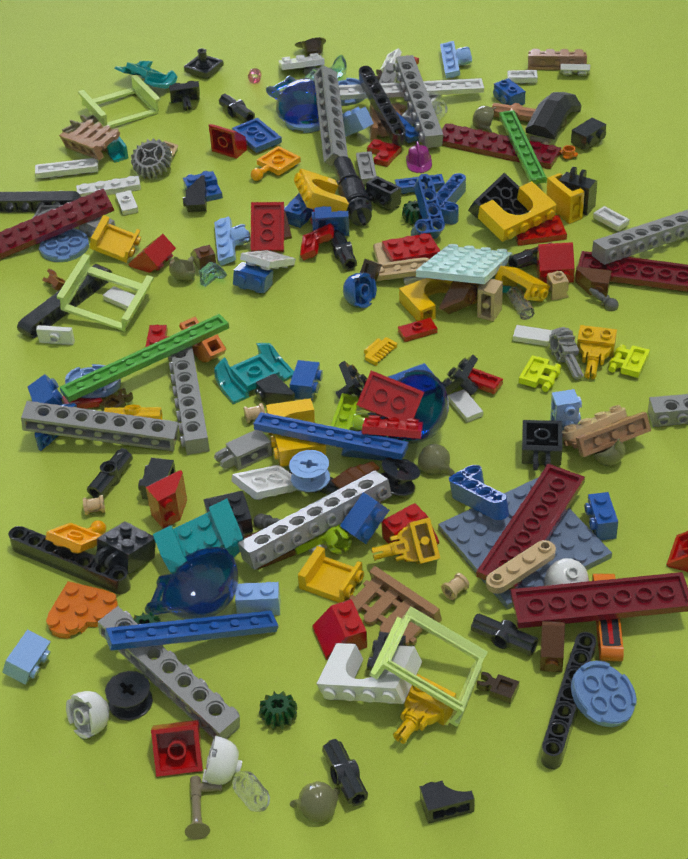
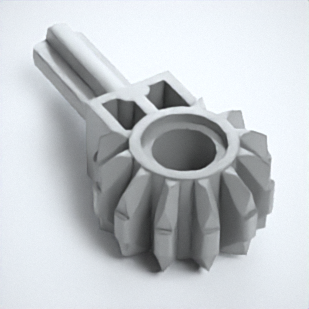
M565 327L552 330L551 335H549L551 354L555 355L558 363L566 362L575 380L583 378V373L575 358L579 349L575 343L573 331Z

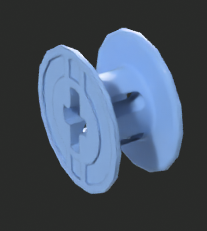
M305 450L294 455L289 464L292 472L291 482L293 486L304 492H315L327 486L330 481V473L328 471L329 460L327 456L316 450Z

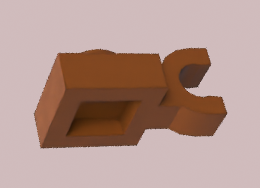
M48 268L49 277H43L42 280L52 284L51 287L55 290H61L66 281L58 277L54 270Z

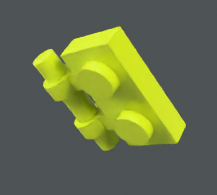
M621 344L616 348L614 357L609 362L608 370L613 373L616 369L621 368V374L639 378L650 355V350L633 345L629 350L626 349L625 345Z
M532 355L519 376V383L534 388L538 384H543L542 390L548 392L554 386V380L561 373V365L558 363L554 366L549 365V359Z

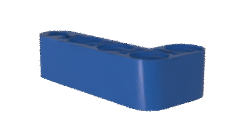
M462 173L452 175L436 193L444 223L452 225L459 221V206L456 202L466 192V176Z
M421 174L414 184V191L422 219L418 220L413 226L411 236L430 233L432 238L436 239L442 233L445 223L433 180L428 174Z
M470 465L449 477L452 498L494 520H503L509 516L506 495L484 484L481 466Z

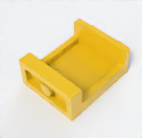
M558 173L547 178L546 195L557 204L555 213L568 224L581 220L583 217L584 191L581 188L571 191L559 181L563 175Z
M103 215L91 237L89 248L127 263L129 257H133L136 250L135 246H139L142 237L139 236V229L136 230L135 234L109 224V217Z
M500 266L495 276V280L502 281L503 285L516 287L517 284L526 287L527 290L523 297L526 300L543 302L548 296L550 285L519 268Z
M319 546L316 547L298 573L299 589L338 603L347 601L354 594L356 585L361 583L364 578L362 562L358 561L353 567L325 557V548Z

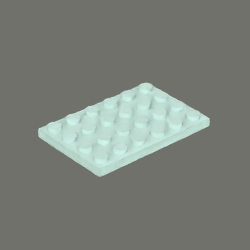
M449 244L416 270V277L485 284L498 272L500 266H505L508 263L509 256L513 252H507L506 249L494 251L488 247L474 249V246L458 247L457 244Z

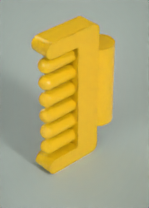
M387 337L382 341L377 338L364 350L365 361L377 366L378 362L386 357V354L388 355L394 348H397V342Z

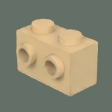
M490 279L485 284H479L477 290L478 318L494 322L502 310V281Z

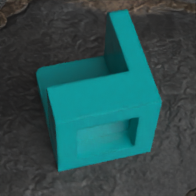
M120 137L107 145L108 155L114 163L129 158L127 146Z

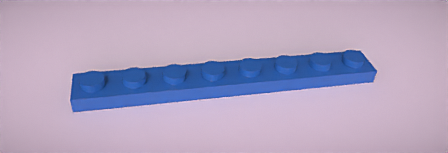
M260 412L253 423L254 430L403 460L408 450V442L372 434H362V432Z
M270 610L110 627L105 629L104 635L110 651L277 632L278 623Z

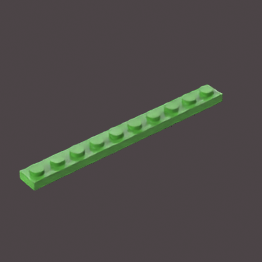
M220 314L215 315L60 386V391L69 402L76 400L229 329V323Z

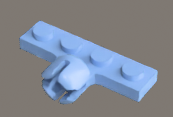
M454 41L440 44L446 78L459 76V65H466L472 62L470 48L466 46L456 50Z
M229 216L214 222L218 262L221 266L236 260L235 246H240L250 241V233L244 228L246 227L245 224L232 227V221Z

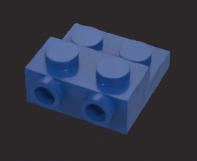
M203 171L197 175L189 174L183 178L186 191L201 175H205L207 202L223 198L213 171Z
M322 206L316 207L315 212H312L313 231L331 223L334 226V231L339 230L344 236H350L348 211L332 212L331 207Z

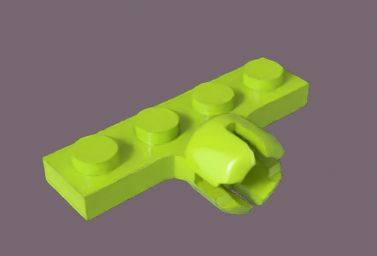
M342 393L330 426L359 432L362 431L364 419L370 415L360 412L356 413L358 408L356 405L359 398Z
M340 523L294 549L298 555L324 544L331 552L342 554L340 549L342 548L344 552L348 551L352 540L350 539L349 532L343 529Z

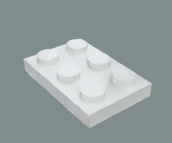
M312 53L308 57L297 55L293 59L283 57L282 60H279V67L282 70L325 65L324 58L318 55V53Z
M268 250L241 253L240 260L246 261L247 265L256 266L257 264L264 270H271V268L279 269V267L288 268L290 265H295L296 259Z
M280 465L232 474L231 482L256 500L298 490L291 482L292 474Z

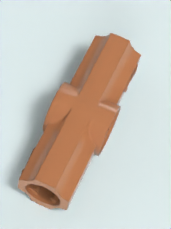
M493 103L492 108L496 107L493 117L499 118V112L514 110L518 120L526 122L530 121L536 110L522 107L518 103L512 105Z

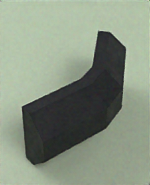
M553 92L538 104L525 131L528 134L555 140L569 113L581 111L582 105L575 94Z

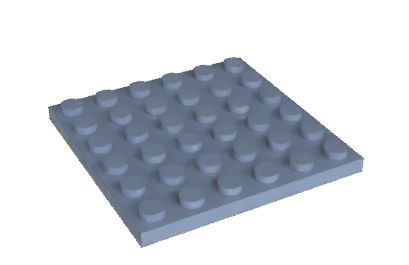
M538 478L504 493L507 497L509 516L506 519L494 520L471 508L438 524V530L475 573ZM568 508L548 539L556 547L555 558L524 578L518 588L545 586L544 578L547 570L554 562L560 559L571 558L579 561L587 571L611 559L612 552ZM506 590L500 594L493 593L507 610L513 607L510 596L511 590Z

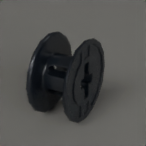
M390 457L384 459L382 468L385 472L381 473V475L388 479L391 494L408 496L414 493L415 485L412 480H416L420 476L419 468L413 462L404 458L403 460Z
M125 671L113 676L107 683L105 694L109 701V710L114 717L120 720L131 721L139 719L151 709L153 698L152 693L149 691V680L144 674L137 671Z

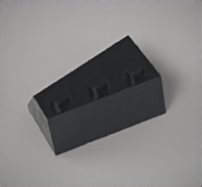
M505 172L468 209L478 219L479 206L494 200L509 214L522 215L529 212L517 200L520 186Z

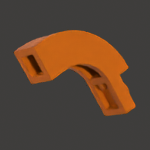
M195 316L181 322L179 327L183 331L198 324L199 321ZM218 334L192 345L193 354L205 363L224 355L226 352V348Z

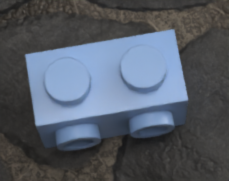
M356 107L351 112L349 110L342 114L345 137L374 124L366 107L361 109Z
M574 389L553 392L551 396L550 421H562V431L565 426L577 425L581 420L579 408H582V401L580 396L577 397Z
M279 582L236 584L235 603L237 614L271 610L273 615H280Z
M27 629L6 659L2 673L26 685L30 678L34 679L40 669L39 664L41 662L45 663L51 653L48 650L51 641Z

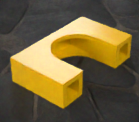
M301 168L299 173H296L294 183L306 207L314 210L316 207H331L332 212L347 210L349 205L347 199L335 194L339 186L335 179Z
M532 181L519 187L517 200L528 209L529 212L526 214H509L494 200L479 206L478 219L502 242L512 239L514 236L555 217L557 204Z
M425 278L399 288V302L416 321L427 318L434 320L436 319V305L428 297L435 293H447L453 281ZM470 283L477 288L479 286L477 283ZM478 293L472 305L478 302Z
M311 398L266 405V413L315 423L314 407ZM268 433L271 447H275L273 448L274 458L278 459L281 467L289 466L292 457L305 450H316L326 455V444Z

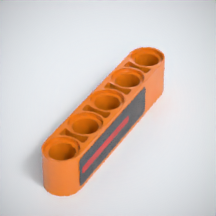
M592 574V581L615 579V574ZM620 618L596 621L600 661H623L624 648Z

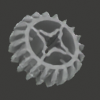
M154 138L152 141L147 139V142L141 141V145H137V149L133 150L131 164L139 176L142 175V177H148L149 179L152 176L157 178V175L160 174L162 176V172H167V168H171L170 163L173 162V154L170 147L160 139L157 141Z

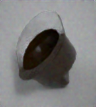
M321 37L311 38L298 42L295 46L303 48L307 57L312 53L320 55L323 52V45L326 43V39Z

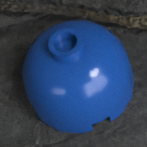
M355 273L349 276L343 285L345 300L354 307H369L372 304L369 302L376 296V282L367 273Z

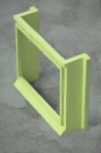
M137 75L131 76L132 88L92 99L84 90L78 91V94L82 97V106H86L103 126L108 125L110 128L158 114L160 98ZM136 94L151 109L107 123L106 113L97 104Z
M83 254L58 293L57 299H60L62 311L125 332L146 293L150 290L154 277L147 275L143 283H139L90 266V256ZM87 275L137 291L121 318L122 323L69 305Z
M410 606L402 619L396 618L369 675L377 680L386 669L454 709L449 723L457 727L488 651ZM409 621L475 659L458 700L391 661Z

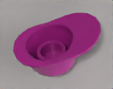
M416 142V145L409 148L408 155L406 156L408 169L415 173H424L430 170L432 159L428 148L424 145H419V142Z

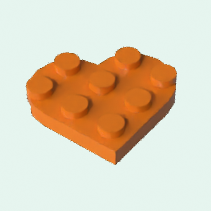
M68 581L48 613L46 620L48 628L54 636L69 639L71 635L79 632L82 634L88 627H98V621L118 606L116 595L107 590Z

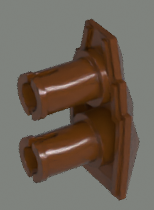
M373 461L363 465L359 464L348 468L331 480V482L340 489L373 471H378L380 467Z

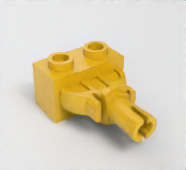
M580 325L577 347L579 349L578 353H581L583 356V363H586L587 358L585 378L589 379L590 372L591 379L596 378L599 359H601L600 365H604L605 359L614 357L617 329Z
M430 518L410 522L398 535L390 537V541L397 539L399 541L371 548L372 553L382 551L380 554L373 555L374 561L398 554L403 555L395 557L396 561L404 559L408 562H417V565L440 559Z
M419 674L416 675L456 699V693ZM412 685L405 699L404 710L400 716L404 722L393 733V737L396 741L405 744L414 731L419 729L423 731L427 725L436 722L444 726L450 719L454 709Z

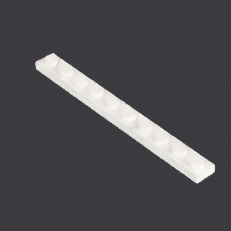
M482 78L423 81L430 96L484 93ZM400 82L380 83L388 98L404 97V93L400 89ZM360 84L339 85L341 100L368 99Z

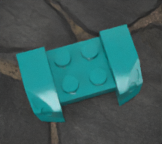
M139 61L137 64L127 62V65L124 67L115 66L114 68L125 74L141 75V78L145 79L144 83L157 88L167 89L169 85L176 83L178 78L173 70L163 74L150 68L153 63L152 61Z
M256 343L258 355L230 367L224 357L214 368L216 382L222 393L232 404L249 398V391L256 389V382L275 373L283 382L292 378L294 371L282 359L271 343Z
M228 499L210 506L209 512L176 528L170 525L153 534L164 563L170 573L176 578L195 577L190 565L225 548L232 559L240 552L238 542L242 541L243 537Z

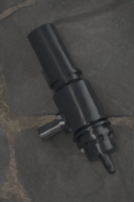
M346 156L338 157L333 162V170L337 178L336 182L339 185L338 194L345 197L349 203L346 210L348 211L349 220L355 225L365 226L372 217L371 200L364 183L356 174L351 159Z

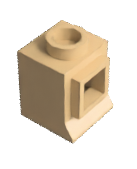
M562 271L548 273L547 284L550 285L548 291H552L551 300L568 298L569 281Z

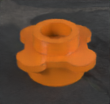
M566 145L560 151V154L565 159H572L578 156V153L575 152V147L572 145Z

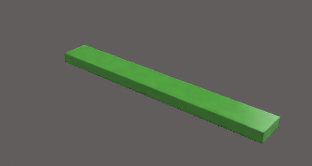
M515 111L499 112V118L529 182L532 181L534 184L547 183V177Z

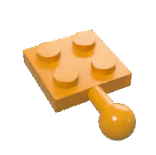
M277 146L257 159V165L262 168L253 169L251 171V178L259 181L262 179L263 174L268 171L280 176L300 163L301 158Z
M97 520L86 529L76 524L68 523L47 531L46 540L53 542L56 546L69 548L71 552L82 553L97 546V538L106 532V525L104 522Z

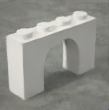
M336 643L317 682V686L325 699L404 704L412 684L386 669L377 680L373 677L355 679L363 661L356 644ZM398 646L391 661L417 675L422 663L415 646Z

